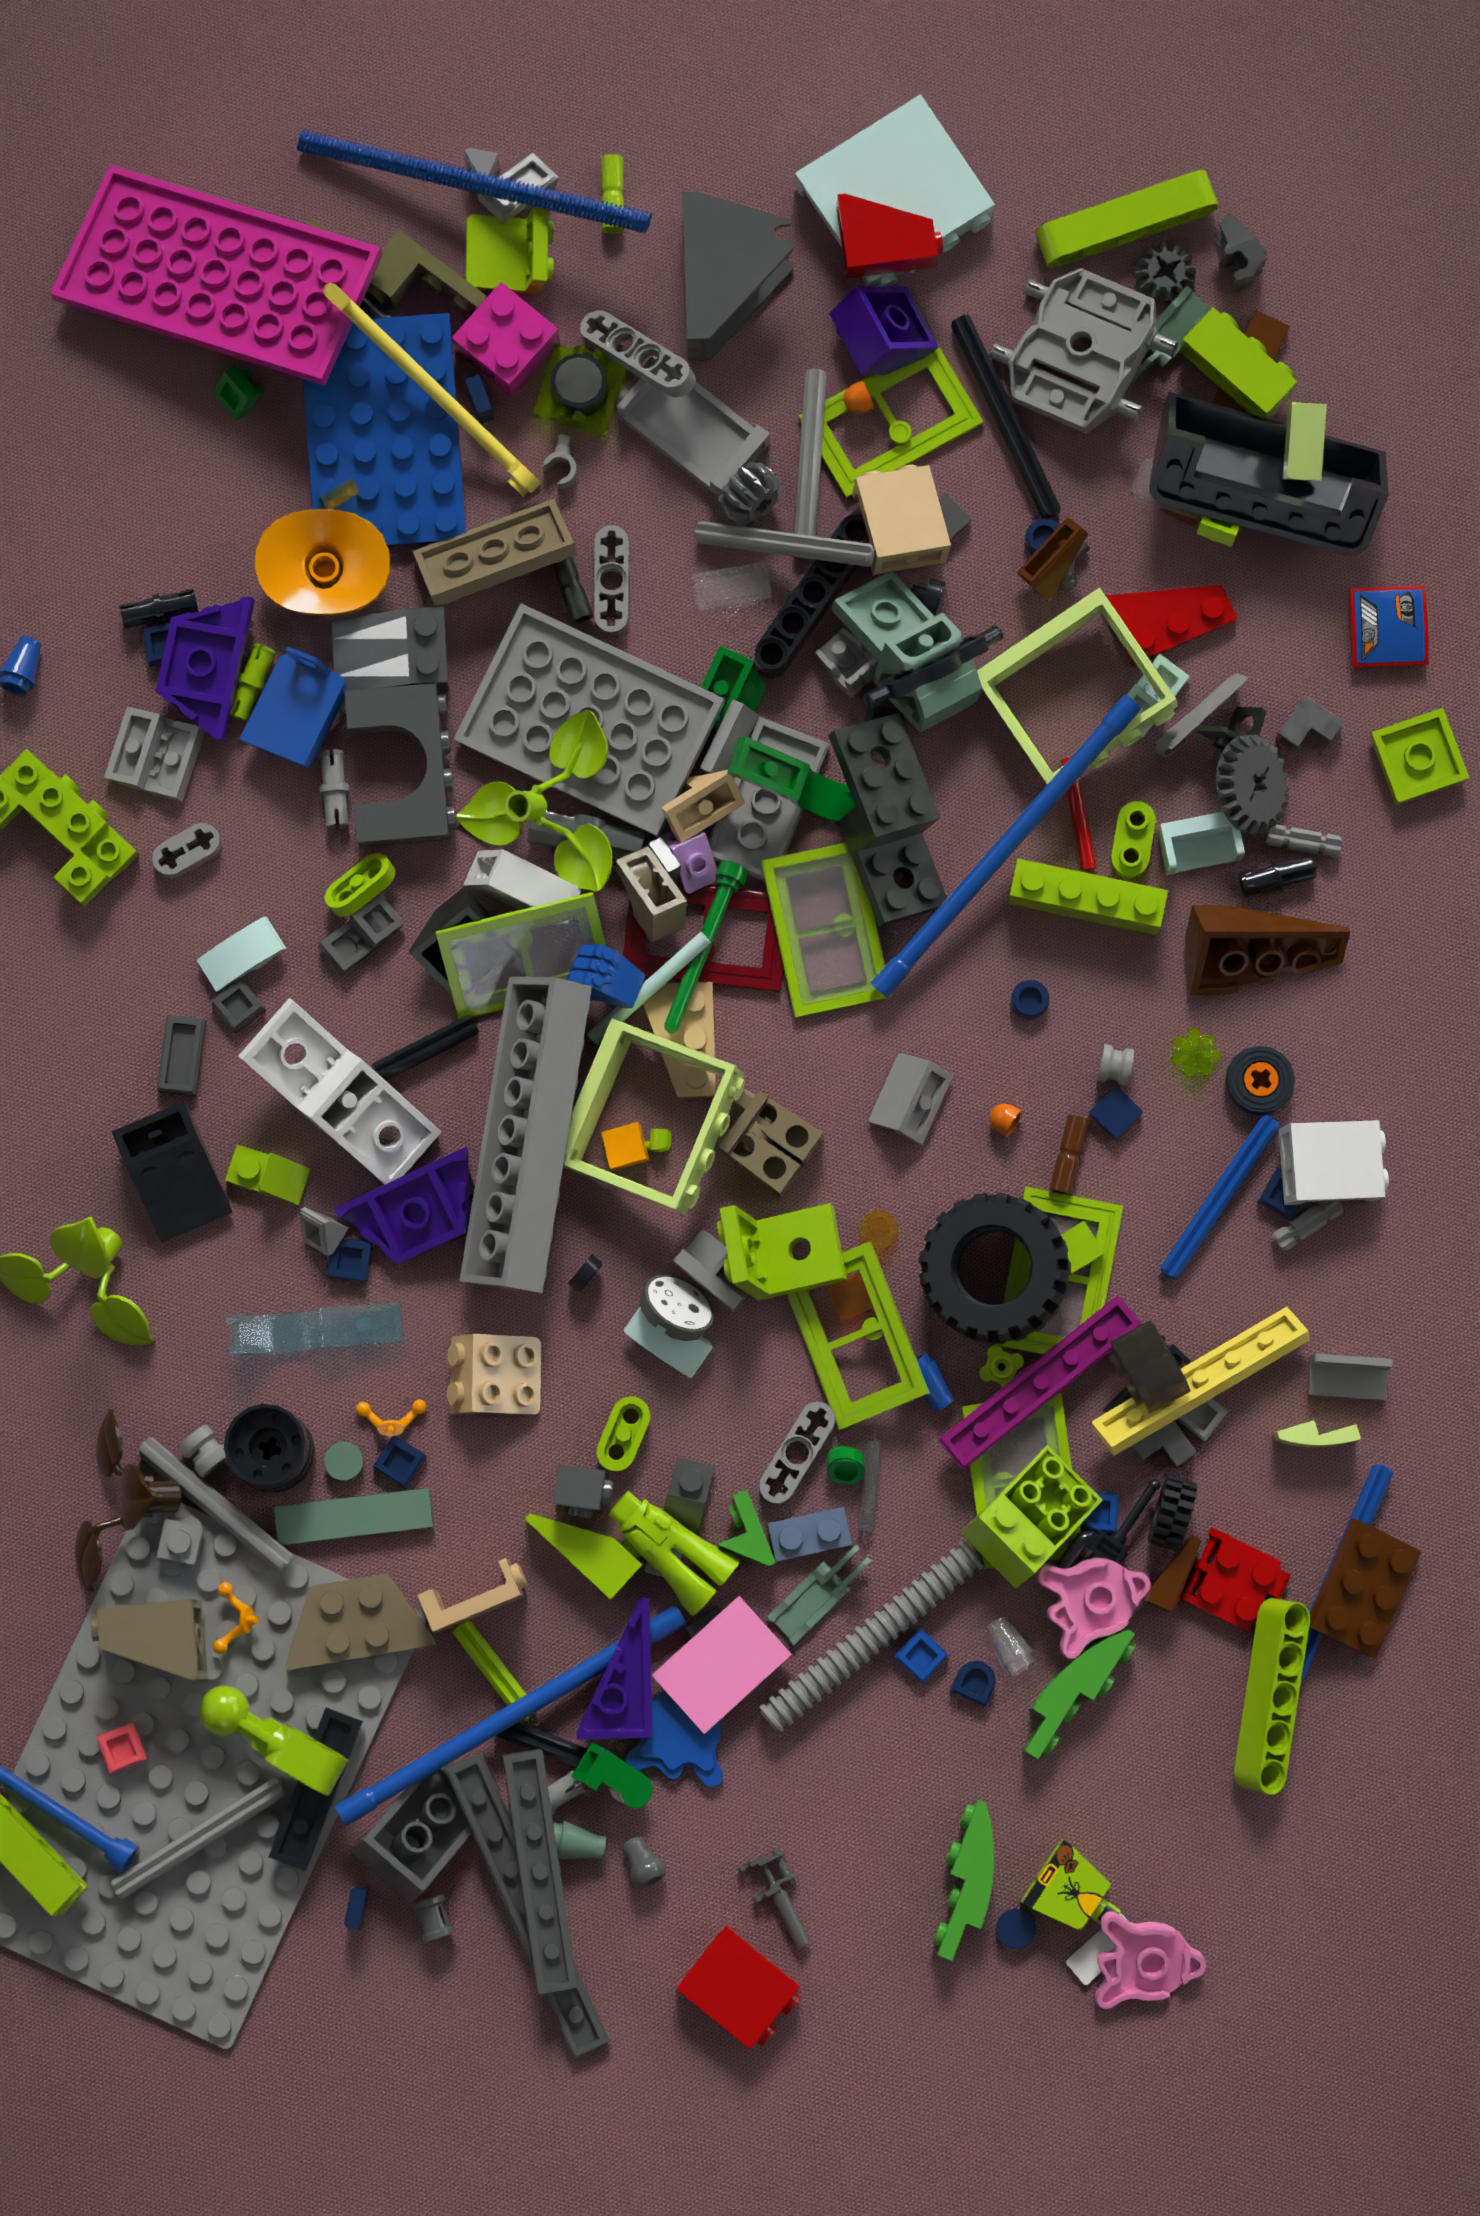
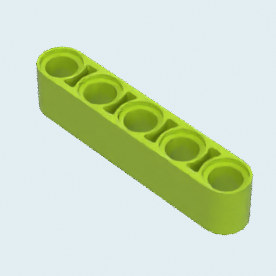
M1198 170L1052 220L1038 227L1034 233L1047 267L1057 268L1205 217L1217 210L1219 204L1206 171Z
M1276 1598L1267 1599L1259 1608L1234 1766V1778L1240 1788L1267 1795H1275L1282 1790L1288 1771L1310 1626L1309 1611L1304 1604Z

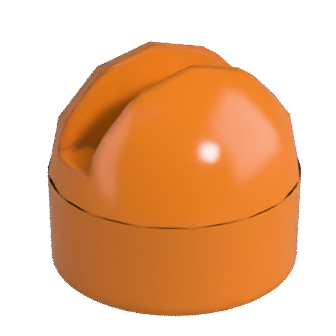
M863 381L857 382L846 389L843 399L845 407L850 412L861 414L874 409L873 401Z
M1009 1104L997 1105L990 1114V1122L993 1129L1006 1138L1009 1137L1018 1125L1022 1111Z

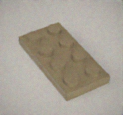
M551 499L468 530L465 534L414 550L413 554L435 607H438L472 593L489 589L494 585L515 577L526 575L531 571L550 564L561 562L566 558L577 555V550L555 500Z

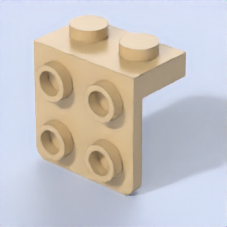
M467 1334L451 1337V1345L447 1354L450 1364V1384L447 1389L450 1414L497 1413L535 1415L540 1411L541 1342L538 1338L489 1334Z

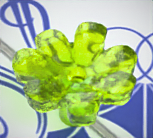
M1193 1027L1187 1030V1038L1176 1036L1172 1041V1045L1179 1052L1171 1055L1172 1064L1174 1066L1184 1064L1182 1072L1186 1077H1193L1197 1069L1202 1076L1210 1075L1212 1072L1210 1061L1218 1062L1221 1058L1220 1050L1212 1048L1216 1040L1211 1033L1201 1037L1199 1029Z

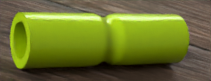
M608 154L601 157L602 200H604V204L608 201V206L611 202L613 206L617 204V208L620 204L622 208L624 207L622 195L624 190L623 157L617 154ZM604 222L602 224V231L605 233L617 234L624 231L622 227H614L613 224L612 226L606 225Z

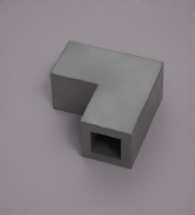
M1305 695L1279 731L1276 739L1293 751H1296L1306 735L1310 733L1328 746L1342 727L1344 721Z
M1175 1421L1130 1446L1140 1461H1143L1161 1448L1174 1467H1177L1197 1453Z

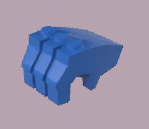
M603 944L581 945L577 949L574 957L575 960L572 962L569 970L571 973L567 975L566 980L592 986L590 1000L602 1001L620 1008H633L645 974L622 954Z

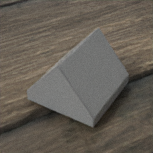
M474 148L464 150L465 164L469 172L473 169V173L477 170V174L481 171V175L485 172L486 176L490 173V177L493 174L496 177L500 168L498 153Z
M306 1207L300 1209L303 1242L327 1256L333 1254L349 1228L323 1213Z

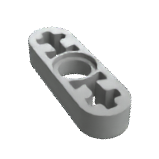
M607 525L597 532L594 548L595 625L602 634L610 637L622 634L629 623V540L626 532L616 525ZM608 536H616V541L622 543V545H618L615 548L616 562L623 560V564L608 562V548L605 545H601V543L608 542ZM602 560V561H605V562H607V563L600 564V561ZM610 571L619 573L623 578L622 585L616 590L605 589L601 585V578L605 573ZM603 597L607 600L600 601V598ZM623 597V601L616 600ZM608 599L615 600L616 615L622 616V619L615 621V626H608L607 620L601 619V616H607Z
M812 1402L804 1407L761 1477L759 1484L760 1493L769 1503L782 1504L791 1498L832 1431L835 1415L827 1404ZM821 1409L826 1413L824 1420L828 1422V1425L825 1428L822 1426L816 1428L812 1437L819 1438V1441L814 1446L808 1438L796 1435L795 1432L799 1427L806 1432L811 1422L806 1417L809 1412L816 1414ZM793 1442L805 1444L809 1451L807 1460L802 1464L791 1463L786 1457V1448L789 1444ZM780 1460L785 1467L798 1471L799 1474L796 1479H793L788 1474L784 1481V1486L788 1489L785 1495L777 1493L773 1497L768 1494L770 1486L766 1482L769 1478L776 1480L782 1472V1469L775 1468L776 1463Z

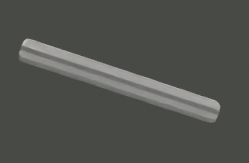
M808 369L805 372L794 534L816 536L827 377L825 371L820 369Z
M705 521L698 522L694 532V538L699 544L867 567L872 565L875 556V549L868 543Z
M149 1437L140 1445L137 1454L166 1480L177 1481L180 1491L271 1568L276 1572L282 1573L289 1567L293 1560V1555L159 1442Z
M277 1778L266 1782L113 1879L111 1886L120 1899L127 1897L285 1797L286 1790Z

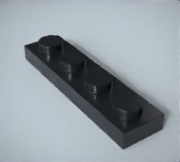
M325 1707L314 1739L349 1760L364 1721ZM346 1766L329 1796L297 1780L269 1853V1858L307 1871Z

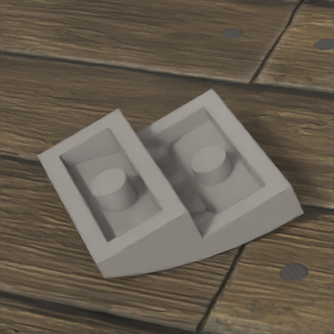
M127 706L104 778L130 788L183 802L205 730L197 725L167 719L158 713Z

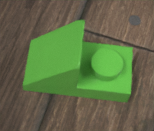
M745 1490L733 1495L735 1504L729 1506L730 1513L736 1528L744 1526L746 1533L721 1542L718 1546L767 1567L775 1565L776 1561L748 1491Z

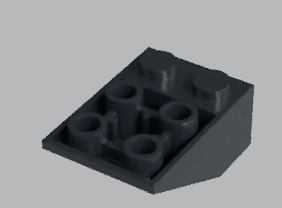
M184 1101L111 1131L161 1243L233 1213L192 1112Z

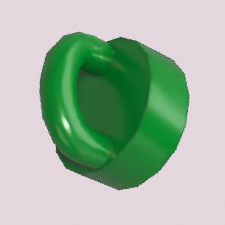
M846 1446L832 1448L827 1456L826 1474L830 1480L837 1484L852 1485L858 1483L865 1475V1457L862 1452L855 1448Z

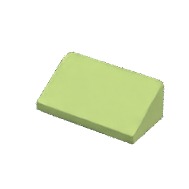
M1288 402L1283 479L1321 481L1327 404Z

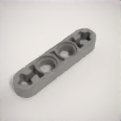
M596 310L583 318L580 331L593 349L671 397L685 396L694 388L696 382L695 374L684 359L605 311ZM605 328L609 333L608 337L606 338L605 334L595 329ZM626 339L633 340V344L628 350L624 352L616 351L617 346ZM649 356H659L658 362L653 367H642L644 360ZM668 369L673 375L681 378L679 380L675 378L671 380L667 375Z

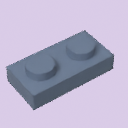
M844 1507L768 1523L776 1562L852 1546Z

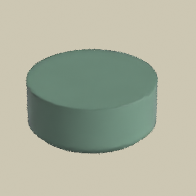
M338 1442L327 1450L324 1457V1465L328 1474L340 1481H349L361 1473L364 1467V1456L356 1445L350 1442Z

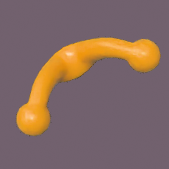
M415 1400L410 1412L399 1421L381 1420L371 1411L370 1405L367 1402H360L355 1410L357 1415L368 1418L376 1427L378 1433L392 1437L401 1434L418 1414H423L427 1410V1405L423 1400Z
M229 1582L221 1583L218 1586V1593L220 1596L225 1597L240 1614V1621L222 1639H218L213 1643V1650L217 1654H224L228 1649L229 1642L243 1634L250 1633L253 1624H258L259 1618L254 1616L252 1607L245 1605L232 1594L233 1586Z

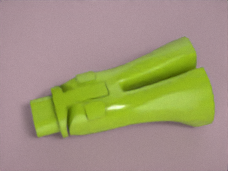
M629 1491L620 1498L608 1513L620 1525L618 1530L621 1533L623 1532V1535L632 1547L663 1576L675 1592L681 1605L691 1616L697 1614L716 1593V1589L688 1568L671 1552V1549L675 1548L685 1555L718 1586L724 1584L740 1562V1558L732 1552L700 1538L664 1510L649 1503L646 1499L638 1500Z

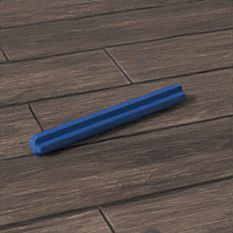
M1265 1114L1259 1119L1161 1265L1160 1271L1165 1276L1173 1280L1179 1278L1279 1129L1280 1124L1275 1119Z

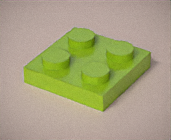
M1443 708L1373 731L1369 735L1396 806L1461 784L1470 778Z

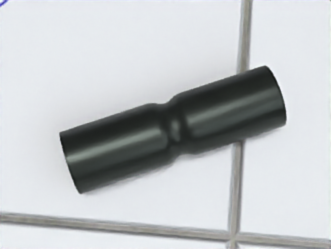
M573 557L551 564L557 582L562 588V596L572 624H579L593 618L594 615L584 587L579 582V574Z

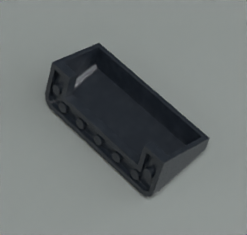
M1169 392L1162 410L1149 489L1153 499L1163 505L1344 555H1357L1368 547L1389 495L1386 452L1325 435L1321 481L1283 479L1287 424Z

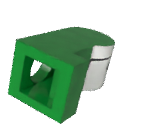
M591 1743L571 1777L595 1791L602 1783L609 1788L611 1795L617 1801L632 1808L645 1806L653 1794V1786L647 1776L594 1743Z

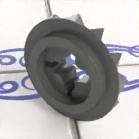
M1163 242L1158 246L1148 247L1146 252L1139 258L1136 266V281L1139 288L1146 296L1158 302H1173L1186 286L1191 289L1195 281L1196 268L1194 267L1191 254H1187L1179 245H1166ZM1158 263H1163L1165 267L1176 265L1172 273L1174 280L1169 279L1167 276L1156 278L1160 271Z

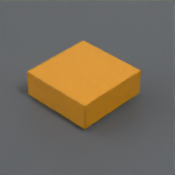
M639 1122L601 1132L611 1170L615 1171L650 1161L642 1127Z

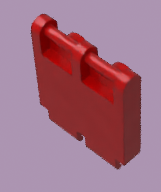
M1211 1527L1208 1535L1211 1537L1200 1560L1195 1559L1192 1565L1195 1567L1194 1573L1185 1591L1181 1592L1179 1599L1245 1632H1249L1251 1626L1256 1628L1258 1611L1266 1595L1280 1599L1291 1574L1279 1569L1282 1561ZM1217 1540L1221 1541V1543L1211 1564L1209 1565L1207 1564V1561L1217 1543ZM1202 1572H1205L1206 1575L1194 1597L1192 1593Z

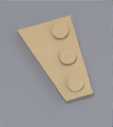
M697 982L679 1030L673 1034L666 1032L664 1023L680 983H666L643 1003L654 1035L715 1057L713 982ZM662 1054L678 1099L714 1098L716 1094L715 1074Z

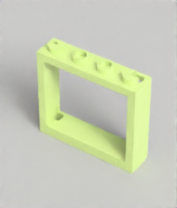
M1100 587L977 670L983 692L1046 785L1060 769L1054 773L1051 771L994 686L1100 614H1102L1160 701L1135 717L1119 735L1113 738L1091 763L1090 767L1096 769L1106 763L1111 758L1110 752L1121 744L1126 748L1137 742L1143 736L1141 731L1154 723L1156 726H1160L1175 715L1173 709L1178 707L1177 699Z
M611 1018L572 1111V1123L568 1132L565 1150L566 1160L563 1168L686 1216L688 1209L693 1208L699 1198L700 1187L698 1185L703 1173L708 1172L714 1162L715 1151L713 1149L719 1136L725 1134L729 1126L730 1115L728 1113L733 1101H737L743 1092L745 1085L743 1076L745 1073L733 1064ZM631 1042L722 1077L673 1197L581 1161Z

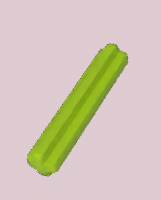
M466 1620L453 1630V1635L507 1706L527 1695L471 1621Z

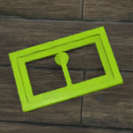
M939 347L935 352L888 375H871L862 380L870 397H874L890 425V440L898 446L857 469H853L827 424L829 421L849 411L845 407L843 399L845 389L825 401L821 457L843 495L848 499L853 496L852 492L856 477L869 471H879L881 473L896 471L982 425L984 421ZM928 368L954 415L911 438L912 430L910 425L895 419L881 393ZM800 414L798 418L802 423V414Z
M871 1241L842 1253L846 1275L857 1270L860 1271L877 1317L866 1319L862 1329L828 1343L809 1293L810 1290L815 1288L787 1294L830 1408L834 1412L835 1422L839 1431L930 1394ZM885 1336L902 1382L851 1402L831 1350L862 1337L874 1341L880 1340Z

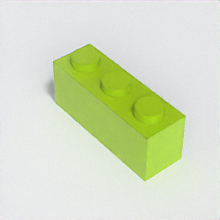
M1213 307L1182 339L1179 352L1248 413L1269 419L1293 394L1298 381L1294 379L1293 371L1286 364L1280 361L1276 363L1266 354L1267 350L1259 340L1254 337L1248 338L1238 329L1237 322L1225 312L1220 314Z

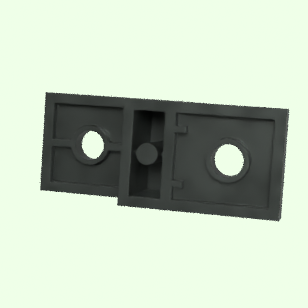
M900 713L834 730L828 737L856 806L842 817L838 824L878 926L881 927L937 910L947 899V895L922 833L940 819V815ZM871 751L878 752L883 756L885 761L884 768L877 767L872 763L870 759ZM895 871L905 875L908 881L907 888H901L894 882L893 873Z

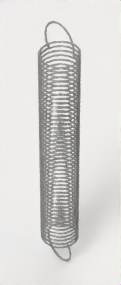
M875 1428V1430H874V1436H875L874 1441H867V1442H875V1443H867V1444H875V1445H867V1446H875V1447H866V1448H875V1449H866V1450H875V1451H867V1452H875V1453H867V1454H875V1455H867V1456H875V1457H867V1458H875V1459H868V1460H875V1461H868V1462H875V1463H868V1464H875V1465H868V1466H875V1467H869V1468H875V1469H869V1470H875V1471H869V1472H875V1473H869V1474H875V1475H869V1476H875V1477L863 1478V1479H869V1480H863V1481H869V1482H863V1483H869V1484H863V1485H869V1486H862V1487H869V1488H862V1489H869V1490H862V1491H869V1492H862V1493H869V1494H862V1495H869V1496H862V1497H869V1498H862V1499H869V1500H862V1501H870V1502H862V1503H870V1504H862V1505H870V1506H862V1507H870V1508H862V1509H870V1510H862V1511H870V1512H862V1513H860V1514H863V1515H870V1516H863V1517H870V1518H863V1519H870V1520L859 1521V1522H863V1523H859V1524H863V1525H858V1526H863V1527H858V1528H863V1529H858V1530H863L864 1533H865V1531H870V1532H867V1533H872V1532H873V1525H874V1515H875V1514H874V1513H875V1512H874V1511H875V1510H874V1509H875L874 1507H876V1506H874V1505H876V1504H875V1503H876V1502H875V1501H876V1500H875V1499H876L875 1497H877V1496H875V1495H877V1494H875V1493H877V1492H875V1491H877V1490H875V1489H877V1488H875V1487H873V1486L878 1485V1484H876V1483H878V1482H877V1481H878L877 1479H878L879 1464H880V1463H879V1462H880V1461H879V1460H880V1459H879V1458H880L879 1456H880V1454H881V1453H880V1452H881V1451H880V1450H881V1449H880V1448H881L880 1446H882V1445H880V1444H882V1443L877 1442V1441H880V1440H876V1428Z

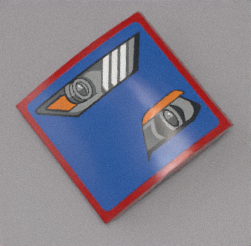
M1425 585L1348 588V626L1351 627L1352 667L1429 665Z

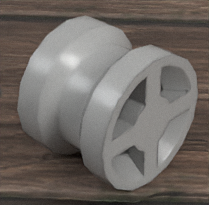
M1104 1043L1098 1067L1097 1081L1106 1082L1107 1080H1114L1120 1086L1127 1087L1133 1065L1134 1049L1125 1048L1121 1051L1114 1049L1110 1044Z

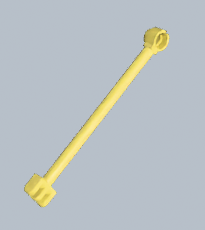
M333 283L325 285L323 289L324 295L512 475L507 482L523 497L528 491L532 494L541 482L337 285Z

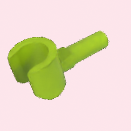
M650 1129V1141H645L647 1151L667 1152L671 1147L672 1133L668 1129Z

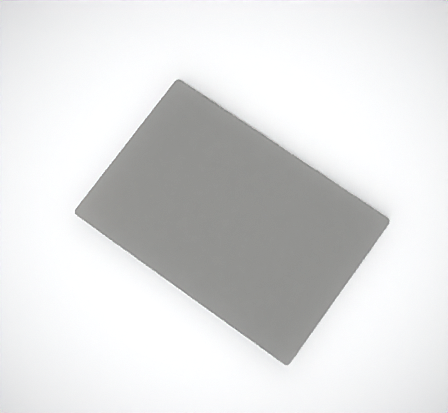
M180 1502L177 1512L153 1513L152 1517H144L133 1530L125 1532L13 1774L112 1839L116 1837L121 1840L127 1838L139 1846L136 1856L124 1872L273 1778L279 1779L286 1790V1795L143 1887L120 1899L114 1892L111 1881L123 1873L116 1871L108 1865L109 1860L103 1857L104 1852L5 1788L3 1796L86 1882L89 1889L62 1916L58 1914L51 1916L0 1862V1945L212 2044L228 2049L237 2038L339 1815L334 1806L346 1799L414 1649L286 1671L285 1664L309 1588L311 1586L350 1579L291 1553L293 1560L289 1567L282 1573L276 1572L211 1516ZM165 1519L205 1527L197 1565L156 1557ZM223 1582H229L233 1586L232 1594L245 1605L252 1607L254 1616L259 1618L258 1624H253L250 1633L243 1634L229 1642L228 1649L224 1654H217L213 1650V1643L218 1639H222L240 1621V1614L225 1597L220 1596L218 1593V1586ZM185 1599L202 1600L208 1679L190 1680L99 1649V1641L94 1642L91 1634V1618L97 1617L96 1609ZM414 1609L417 1612V1615L422 1620V1622L426 1625V1615ZM218 1686L234 1687L240 1690L247 1698L250 1713L262 1720L272 1718L283 1725L288 1724L312 1738L315 1736L325 1707L364 1721L307 1871L268 1857L296 1786L297 1779L266 1761V1756L252 1748L251 1740L239 1733L222 1737L214 1735L205 1729L199 1717V1706L202 1698L211 1689ZM135 1722L148 1760L110 1774L96 1737Z

